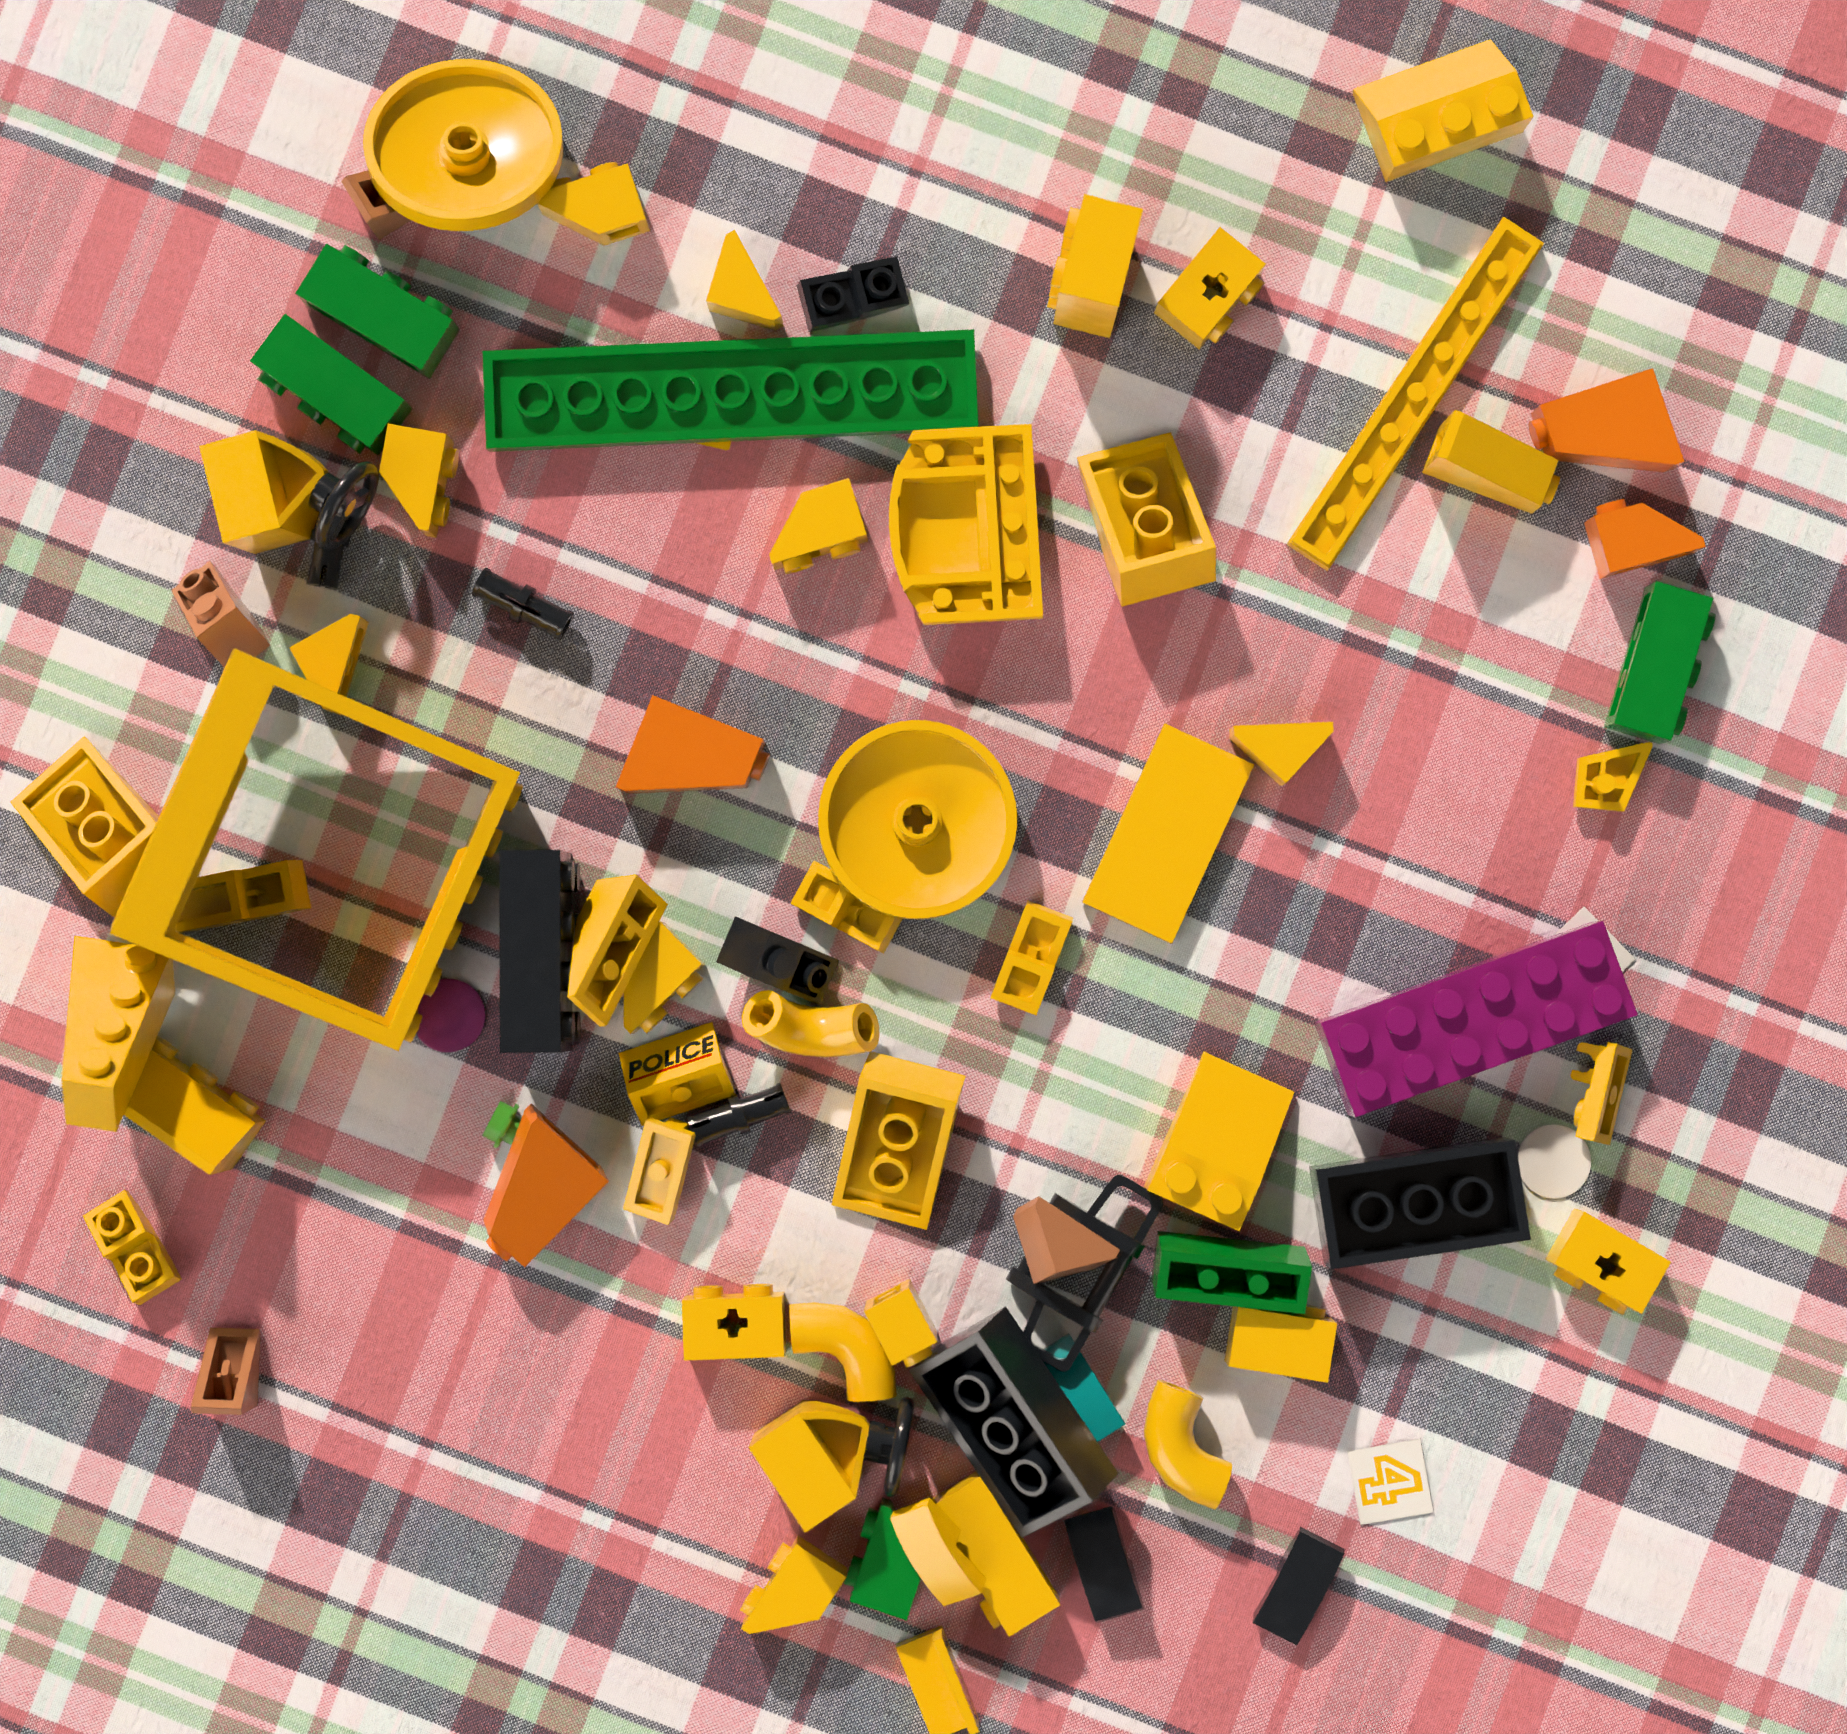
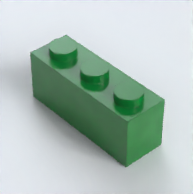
M326 243L295 294L305 305L430 379L460 331L453 319L450 318L453 311L429 295L424 302L411 295L408 291L412 286L388 270L381 277L368 269L367 265L370 261L349 246L344 245L341 251H338Z
M287 314L282 316L250 360L261 371L257 378L259 382L280 397H282L286 390L301 400L296 407L298 410L320 426L325 419L341 429L336 437L359 454L366 447L378 456L384 447L388 424L401 425L412 410V407L403 398Z
M1655 581L1645 587L1604 728L1657 744L1672 741L1673 735H1680L1688 713V708L1682 706L1687 688L1692 689L1695 686L1701 670L1702 661L1696 659L1701 640L1705 642L1708 640L1715 623L1716 614L1710 612L1713 602L1712 597L1659 581Z
M1157 1231L1151 1279L1155 1298L1305 1314L1312 1265L1304 1246Z

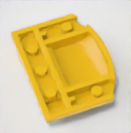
M1032 424L913 430L908 439V443H911V446L900 462V465L897 464L893 477L889 503V534L894 565L904 593H906L908 599L918 611V618L924 625L1043 619Z

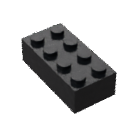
M499 850L500 1053H561L572 1051V1042L580 1041V1012L572 1011V1001L567 997L572 961V942H574L576 919L579 915V912L572 911V892L580 891V864L572 861V854L562 850Z
M1501 1137L1309 1166L1324 1265L1331 1270L1531 1240L1516 1141L1514 1139Z
M1006 1306L937 1345L932 1350V1355L918 1362L909 1370L1021 1538L1093 1502L1119 1474Z

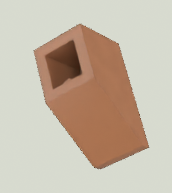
M211 561L207 562L200 569L187 573L180 583L171 590L196 638L224 668L233 649L256 657L271 646L257 620Z

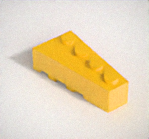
M74 935L61 1080L66 1125L117 1132L175 995L173 959L139 945Z

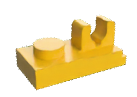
M1584 1042L1577 1045L1576 1051L1590 1055L1593 1061L1596 1062L1594 1068L1586 1072L1571 1070L1570 1076L1573 1080L1590 1084L1589 1089H1586L1585 1098L1579 1100L1575 1109L1574 1125L1577 1127L1575 1137L1610 1145L1633 1049L1607 1042V1047Z
M651 1117L645 1120L623 1210L669 1225L675 1219L696 1137L695 1132L688 1130L689 1123L671 1117L666 1122Z

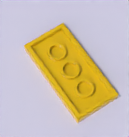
M1164 723L1081 903L1172 944L1254 764Z

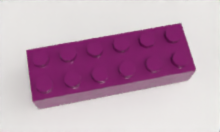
M1596 921L1314 1022L1347 1115L1358 1117L1629 1019L1638 1014L1604 921Z

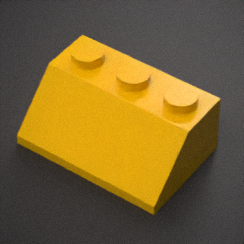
M1491 39L1352 90L1385 182L1521 134L1534 117L1517 70Z
M157 1036L124 1116L207 1174L213 1175L232 1170L266 1122L265 1119L256 1114L259 1106L237 1091H234L231 1096L215 1085L219 1080L216 1075L197 1063H193L191 1067L187 1066L174 1057L178 1052L177 1048L165 1039Z

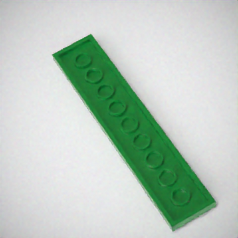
M974 329L482 351L486 449L488 452L911 434L913 430L978 427Z

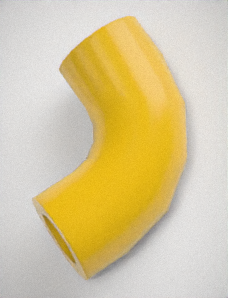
M763 990L748 1000L742 1013V1026L746 1033L771 1047L803 1056L837 1057L870 1052L878 1045L880 1036L877 1016L866 1003L830 1008L811 1007L787 1000L772 990Z
M816 1302L789 1305L793 1354L822 1352L836 1357L843 1365L848 1401H878L897 1396L894 1366L891 1365L868 1319L842 1305Z
M1158 1379L1148 1403L1143 1431L1149 1461L1167 1486L1190 1501L1216 1510L1227 1489L1232 1472V1463L1208 1454L1195 1441L1193 1433L1194 1423L1204 1398L1183 1387Z

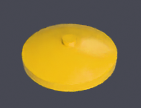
M455 59L421 67L392 84L380 96L369 113L363 134V149L367 170L375 189L383 200L399 214L418 224L435 229L474 231L495 227L521 216L547 194L554 184L562 165L563 136L560 118L553 102L546 92L532 79L513 68L499 63L477 59Z
M927 720L899 721L877 728L862 736L834 764L825 781L818 809L820 843L826 861L835 877L861 903L878 912L897 918L918 920L949 915L970 905L981 897L1000 876L1009 860L1015 842L1017 830L1016 801L1009 779L1001 764L977 739L960 729L940 722Z

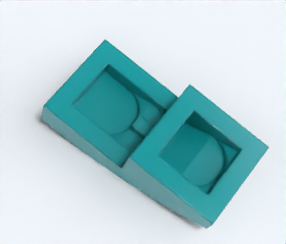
M1068 1333L1044 1348V1350L1058 1358H1064L1074 1344V1340ZM1081 1351L1071 1368L1066 1372H1062L1044 1362L1097 1442L1125 1425L1124 1420Z

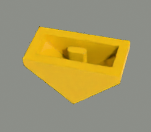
M733 230L727 233L706 299L709 311L774 331L784 327L782 316L736 231Z
M349 614L289 647L305 678L347 697L369 622L361 616ZM321 706L322 709H324V710H326V711H329V712L334 713V714H337V715H342V714H339V713H337V712H335V711H332V710H330V709H328V708H326V707Z
M1333 722L1238 725L1229 729V740L1277 784L1282 786L1290 780L1334 732Z

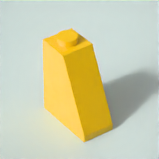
M1454 410L1438 428L1422 471L1426 475L1531 514L1538 510L1543 503L1548 505L1551 503L1560 482V477L1554 475L1558 463L1557 459L1458 410Z

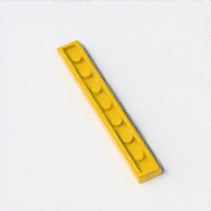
M1503 216L1287 542L1288 546L1326 571L1330 569L1535 259L1544 242Z

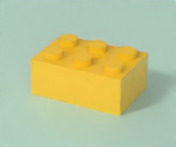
M1087 194L1083 196L1080 209L1070 207L1063 234L1061 254L1057 257L1047 308L1056 310L1054 325L1110 339L1143 213L1142 208Z

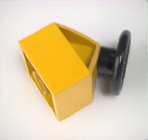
M257 430L199 446L222 541L224 544L253 554L310 539L311 531L314 529L316 521L315 540L317 545L327 551L338 548L359 527L374 500L378 488L379 472L377 467L371 462L358 463L340 479L329 473L322 463L309 453ZM364 478L362 488L355 492V485Z
M904 1397L900 1400L895 1427L893 1428L885 1426V1423L870 1421L869 1424L865 1417L834 1404L802 1400L755 1432L748 1448L806 1533L856 1499L863 1461L887 1465L883 1486L884 1494L888 1497H894L898 1493L911 1430L914 1401L910 1397Z

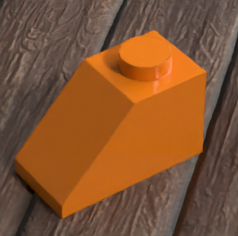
M1625 499L1615 500L1595 507L1597 515L1584 522L1599 579L1688 556L1706 547L1702 536L1644 503L1626 506Z

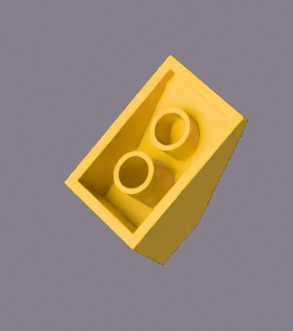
M1171 432L1077 457V464L1106 566L1121 607L1216 581V546Z
M83 736L10 803L80 891L114 917L159 816L92 742Z
M870 1051L859 1077L831 1205L927 1230L966 1076Z
M1203 1051L1144 1187L1154 1194L1240 1231L1262 1181L1294 1091Z

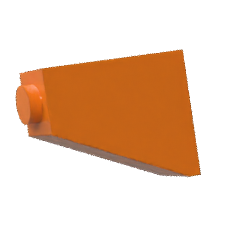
M1653 368L1541 404L1531 413L1533 420L1528 423L1530 437L1537 450L1543 449L1545 454L1561 462L1662 473L1671 471L1685 462Z
M652 695L616 788L628 794L748 788L751 779L760 781L767 766L770 753L763 751L766 742L760 737Z
M532 1103L524 1110L483 1219L489 1238L486 1240L489 1247L503 1260L508 1261L513 1257L523 1267H526L609 1182L602 1167Z

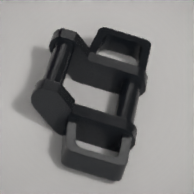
M1121 1174L1115 1175L1088 1211L1057 1193H1054L1049 1202L1120 1250L1117 1257L1105 1265L1083 1306L1054 1291L1042 1282L1033 1284L1025 1256L1018 1268L1013 1266L1006 1277L1007 1281L1037 1300L1025 1327L1024 1334L1040 1358L1062 1372H1066L1071 1368L1091 1331L1097 1332L1103 1321L1100 1318L1102 1311L1133 1257L1136 1259L1140 1257L1145 1248L1142 1242L1163 1206V1200L1160 1196L1146 1190L1145 1187ZM1120 1186L1130 1189L1151 1203V1208L1134 1239L1095 1216L1113 1191ZM1044 1304L1083 1327L1064 1358L1054 1356L1032 1341V1333Z

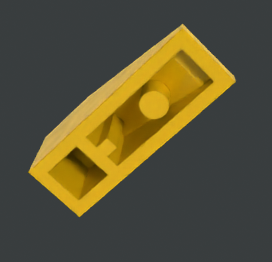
M637 874L597 879L576 919L567 997L600 1027L607 1026L668 905Z

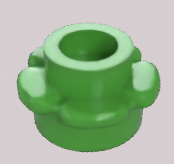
M500 1100L482 1134L483 1137L495 1142L494 1148H498L501 1141L512 1144L522 1118L516 1114L519 1109L518 1104L512 1107Z

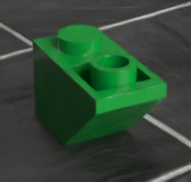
M882 1497L878 1510L868 1509L860 1533V1537L868 1539L862 1558L853 1555L844 1584L852 1587L850 1602L907 1621L921 1578L904 1552L890 1520L892 1512L896 1508L892 1500Z

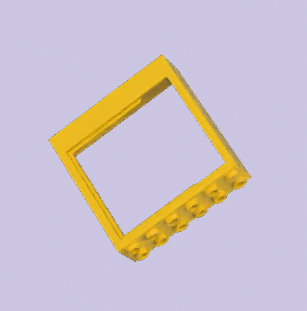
M233 649L111 924L110 934L399 1051L403 1040L411 1043L418 1031L422 1015L418 1014L417 1008L423 995L431 997L438 985L443 969L438 967L437 962L443 949L446 948L451 951L459 937L463 923L459 922L457 917L464 902L472 904L479 891L483 877L478 875L477 871L484 856L492 858L500 843L503 831L496 827L503 811L512 812V809L517 804L523 788L522 784L517 783L520 772L240 650ZM274 685L494 780L465 847L456 851L385 1016L371 1012L174 931L249 760L245 750Z

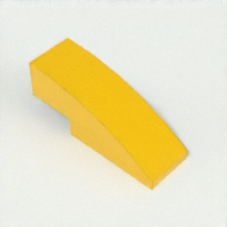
M285 860L242 870H229L198 877L174 931L185 933L311 909L303 860Z

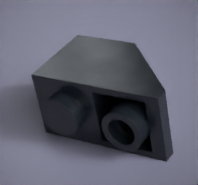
M735 916L716 962L755 980L821 1005L839 960Z

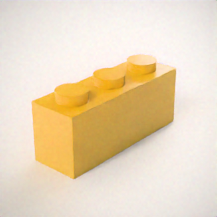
M977 1471L931 1498L961 1530L956 1547L987 1578L982 1590L985 1599L979 1602L994 1629L1002 1625L1010 1637L1060 1606L1057 1591L1026 1541L1020 1537Z

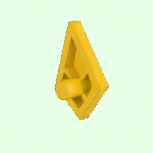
M1645 742L1577 758L1573 807L1624 812L1653 744Z

